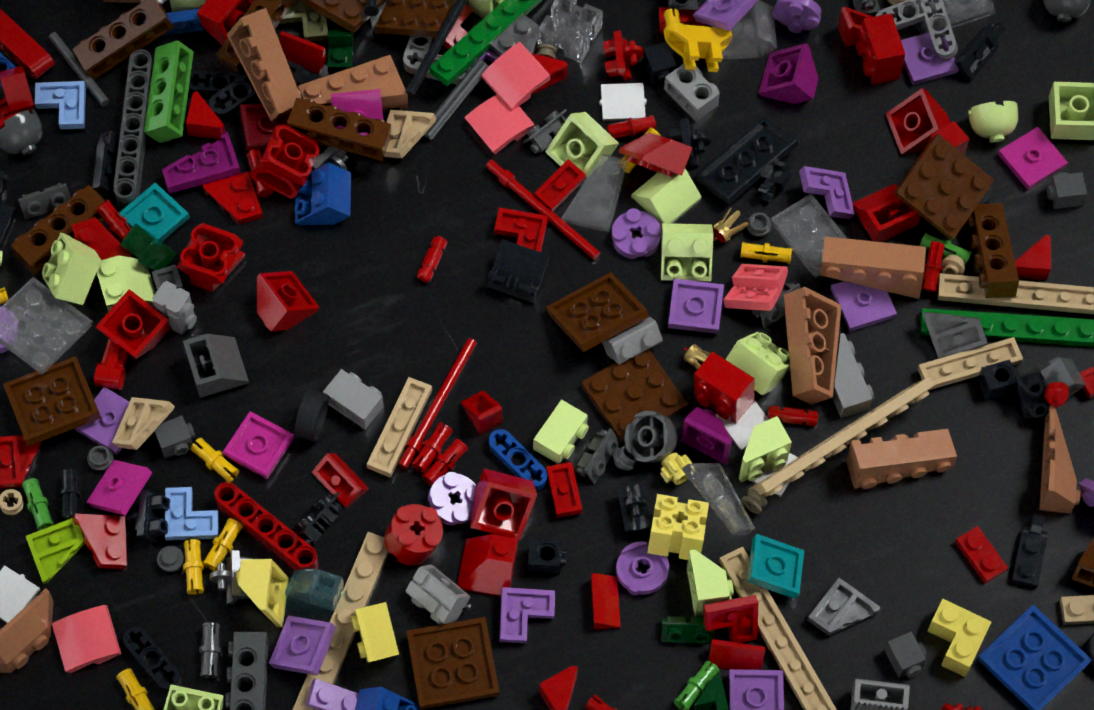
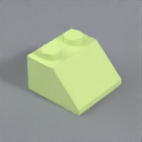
M586 112L569 115L545 152L560 166L569 159L588 178L607 162L619 143Z
M115 256L101 260L97 276L108 312L129 289L154 307L153 296L156 291L148 267L137 262L138 258Z
M695 549L689 550L687 575L695 617H704V605L732 600L731 596L734 595L733 583L731 579L727 580L724 569Z

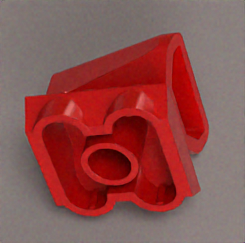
M287 124L277 125L262 159L253 169L251 177L290 199L295 198L300 185H305L315 159L319 154L318 142Z
M205 223L199 224L192 230L191 239L187 247L181 252V259L177 268L189 275L192 285L214 292L243 260L245 253L240 251L243 241L233 233Z

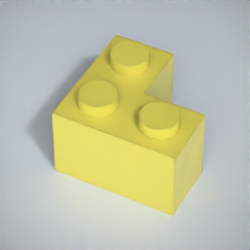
M942 599L927 631L951 643L941 666L966 677L991 621Z

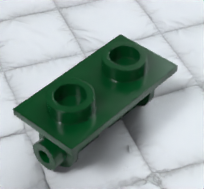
M667 615V618H662L661 642L711 644L712 640L715 639L716 629L706 631L704 617H691V623H686V617Z

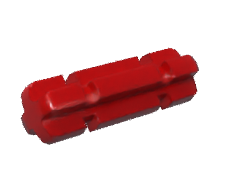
M441 236L433 238L430 245L432 248L428 249L423 260V268H420L417 278L423 282L431 281L434 274L433 270H436L442 257V250L446 248L447 240Z
M772 405L768 409V419L778 416L784 423L802 425L804 422L808 426H816L818 423L817 411L808 410V412H804L803 409L788 407L780 409V406Z

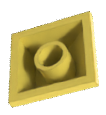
M241 559V566L236 574L238 585L277 628H283L289 577L272 559Z

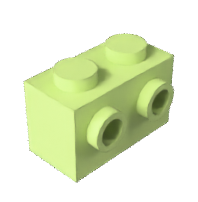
M561 399L533 439V450L557 464H561L564 458L569 459L575 449L574 443L578 438L582 439L589 429L587 425L588 415Z

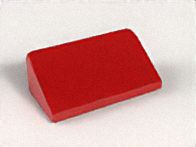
M284 31L280 32L279 42L286 60L319 74L327 61L325 47Z
M327 453L312 471L332 494L340 492L336 499L345 508L349 507L369 489L335 453Z
M592 573L591 590L594 629L620 628L617 577Z
M713 639L710 647L709 661L711 664L709 666L714 663L719 669L762 670L765 648L763 646Z

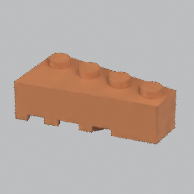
M264 8L241 17L226 35L268 117L273 121L290 114L296 98L302 99V95L296 86L268 11Z

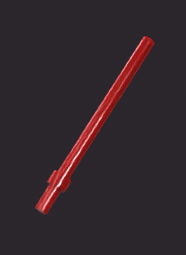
M492 159L486 164V168L499 178L498 181L505 187L509 186L541 215L548 216L550 223L593 260L600 255V252L521 185L515 179L516 176L509 170H504Z
M467 339L414 436L408 439L405 445L406 450L398 463V466L407 469L414 455L420 452L424 437L477 344L474 339Z

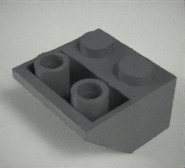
M204 334L183 341L200 398L249 384L235 337Z

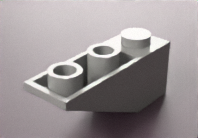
M844 333L840 334L832 397L841 418L869 410L872 399H874L871 386L869 384L866 385L863 378L865 375L864 369L860 362H856L854 357L855 349L853 343L850 340L847 341Z

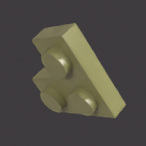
M295 0L279 23L303 22L305 40L310 42L328 40L327 17L298 0Z

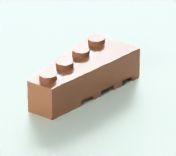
M391 55L298 86L303 100L311 99L317 104L325 106L332 105L331 94L380 89L383 112L388 111L390 108L398 107L400 110L408 109V95L405 92V87Z
M825 236L820 275L920 299L926 247Z
M802 287L784 294L792 393L794 397L812 405L833 397L841 305L806 287Z
M941 429L918 432L913 438H909L905 434L895 435L889 441H882V437L871 438L870 443L861 444L860 440H851L846 464L854 489L860 487L869 489L882 482L891 484L900 481L904 477L912 476L913 478H919L931 471H948L954 466L957 454L949 430Z

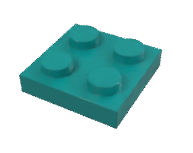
M156 183L151 185L119 212L121 216H125L126 222L131 229L137 223L161 242L190 218L189 213Z
M756 534L752 539L747 582L795 599L800 594L804 550Z

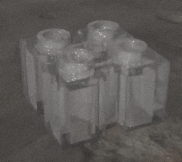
M555 0L551 6V16L546 15L538 29V45H553L556 49L564 50L565 57L582 63L590 49V40H595L602 27L603 11L588 4H585L583 8L577 6V0Z

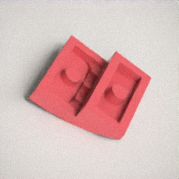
M520 41L503 53L481 74L483 80L511 111L530 99L533 91L550 80V74Z
M498 95L491 97L464 117L495 155L512 140H520L528 131L535 127V124L520 106L511 111Z
M741 264L732 276L734 286L723 299L725 308L771 311L783 289L788 273L787 267Z
M107 605L90 608L52 623L65 672L73 673L92 663L99 665L121 654Z

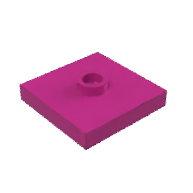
M380 89L331 94L332 106L342 111L360 113L367 118L383 120ZM337 126V127H335V128H337V129H343V128H345V127H344V126ZM362 132L360 135L365 136L368 133Z
M1039 127L1003 147L998 152L999 157L1027 190L1061 171L1068 164Z
M249 411L222 453L224 457L268 479L294 440V434Z
M113 460L86 503L92 508L125 516L152 472L147 467Z

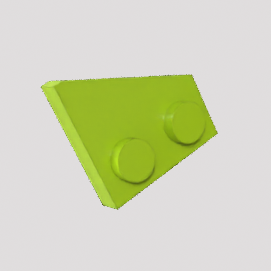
M73 518L26 536L43 584L48 583L85 544L78 524H74Z

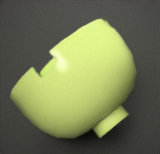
M1003 101L1004 106L996 105L995 102H988L972 107L971 111L968 110L971 128L980 137L989 138L990 142L1005 140L1004 136L1011 134L1018 122L1017 103L1014 101Z

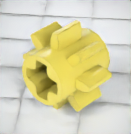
M672 453L661 462L663 468H661L662 472L660 474L666 483L672 481L675 485H679L692 475L690 472L692 462L686 454L681 457L678 453Z

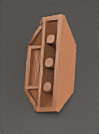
M46 588L0 629V673H11L16 668L23 667L34 651L41 650L48 643L52 634L53 598Z

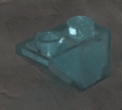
M319 569L294 570L285 595L335 611L344 589L343 578Z

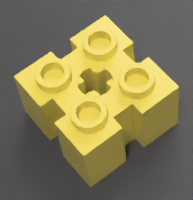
M657 494L647 553L667 557L669 552L678 553L679 559L688 560L689 550L695 549L701 553L709 503L688 499L687 504L677 502L678 497Z

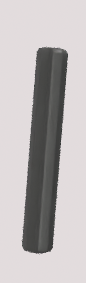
M479 59L474 63L434 113L437 118L436 122L423 136L429 140L434 138L482 78L481 74L488 68L484 61Z

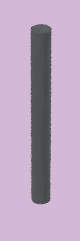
M56 32L51 33L48 37L78 77L85 81L86 87L102 107L106 106L109 103V99L92 77L85 72L81 63Z

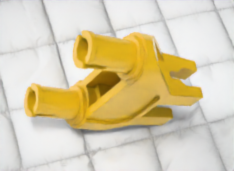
M672 9L666 10L664 12L666 22L663 32L667 44L683 57L685 70H695V60L705 58L708 72H718V62H722V52L728 47L733 38L732 31L713 26L683 25V23H680L679 11L677 9H674L675 16H673Z

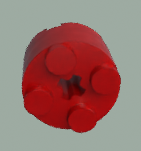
M419 504L400 507L385 531L384 543L387 551L397 557V561L405 565H419L425 562L434 553L443 536V526L437 511L432 507Z

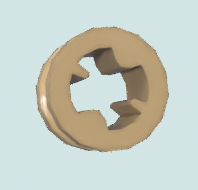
M9 489L0 495V508L6 515H16L23 509L22 495L17 490ZM14 497L18 503H13V507H8L5 501L9 502V498Z

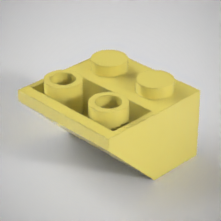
M386 602L355 609V615L350 618L354 632L359 631L362 642L357 643L360 658H366L367 662H372L399 655Z

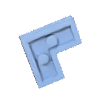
M85 81L35 83L36 109L59 108L60 129L85 128Z
M192 487L165 488V496L170 499V509L165 511V520L168 523V534H165L166 541L214 539L219 537L218 510L193 511Z

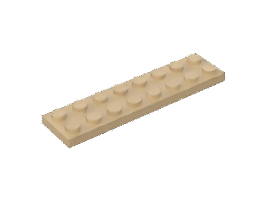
M927 377L912 384L749 489L756 490L764 497L773 495L783 488L781 483L786 485L803 476V469L806 472L825 462L826 460L823 456L828 458L846 448V445L851 443V440L861 439L867 435L868 431L883 425L892 416L908 409L909 405L928 396L929 392L927 390L933 387L934 383L930 377Z

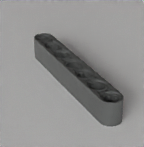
M143 49L134 51L129 58L113 187L116 201L123 209L140 196L147 134L144 133L153 70L151 55ZM133 127H138L136 130H130ZM128 170H133L131 173H125ZM125 192H131L128 195H122Z

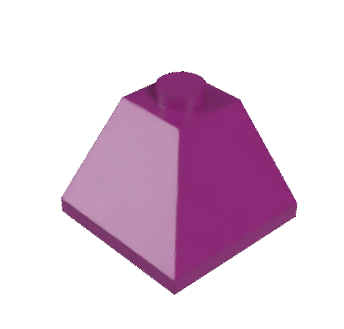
M805 43L769 53L758 94L763 97L793 104L813 100L818 83V75L809 45Z
M696 407L684 420L681 442L727 465L732 446L731 437L721 419L714 412Z

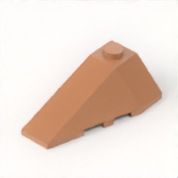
M1050 405L1048 408L1049 413L1045 415L1040 510L1071 514L1074 506L1079 505L1080 490H1076L1077 479L1056 408Z

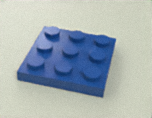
M1032 605L977 659L1029 710H1043L1092 661L1085 652L1035 605Z

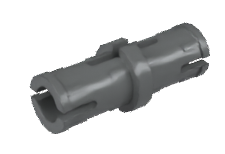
M213 622L202 624V646L199 647V654L202 655L200 677L205 678L206 676V679L218 677V655L221 654V648L218 647L220 624L215 623V626H213Z

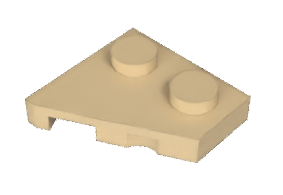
M390 110L387 123L391 124V138L384 157L403 158L436 122L437 118L434 113Z
M132 397L112 443L118 448L138 450L173 411L175 406L169 401Z

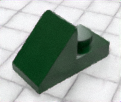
M329 28L327 34L328 72H340L353 67L354 33L345 28Z
M137 223L120 244L139 258L137 262L153 270L168 267L177 254Z
M720 674L714 675L696 701L693 710H729Z

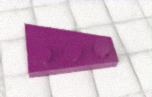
M228 132L220 136L221 139L217 142L203 145L201 147L202 150L192 156L186 155L162 169L169 194L241 174Z

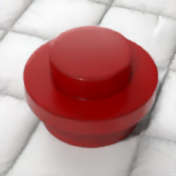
M1060 381L1050 383L1044 392L1046 401L1053 407L1062 406L1069 395L1068 386Z

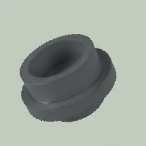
M755 213L747 220V223H749L747 230L753 236L763 237L771 230V220L764 213Z
M95 446L87 456L89 466L96 471L107 470L114 460L112 451L106 446Z
M626 446L617 448L613 452L614 463L619 469L631 471L635 467L637 460L634 459L635 457L632 453L627 451Z
M167 546L158 553L157 562L162 570L174 572L183 565L184 556L179 548Z

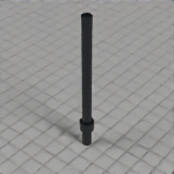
M456 0L405 91L408 95L414 97L468 0Z

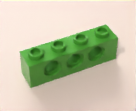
M178 40L155 49L144 133L159 143L183 136L194 51Z

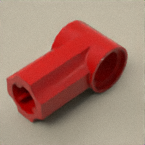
M108 339L102 362L96 367L94 385L121 390L125 380L124 367L129 353L111 339Z

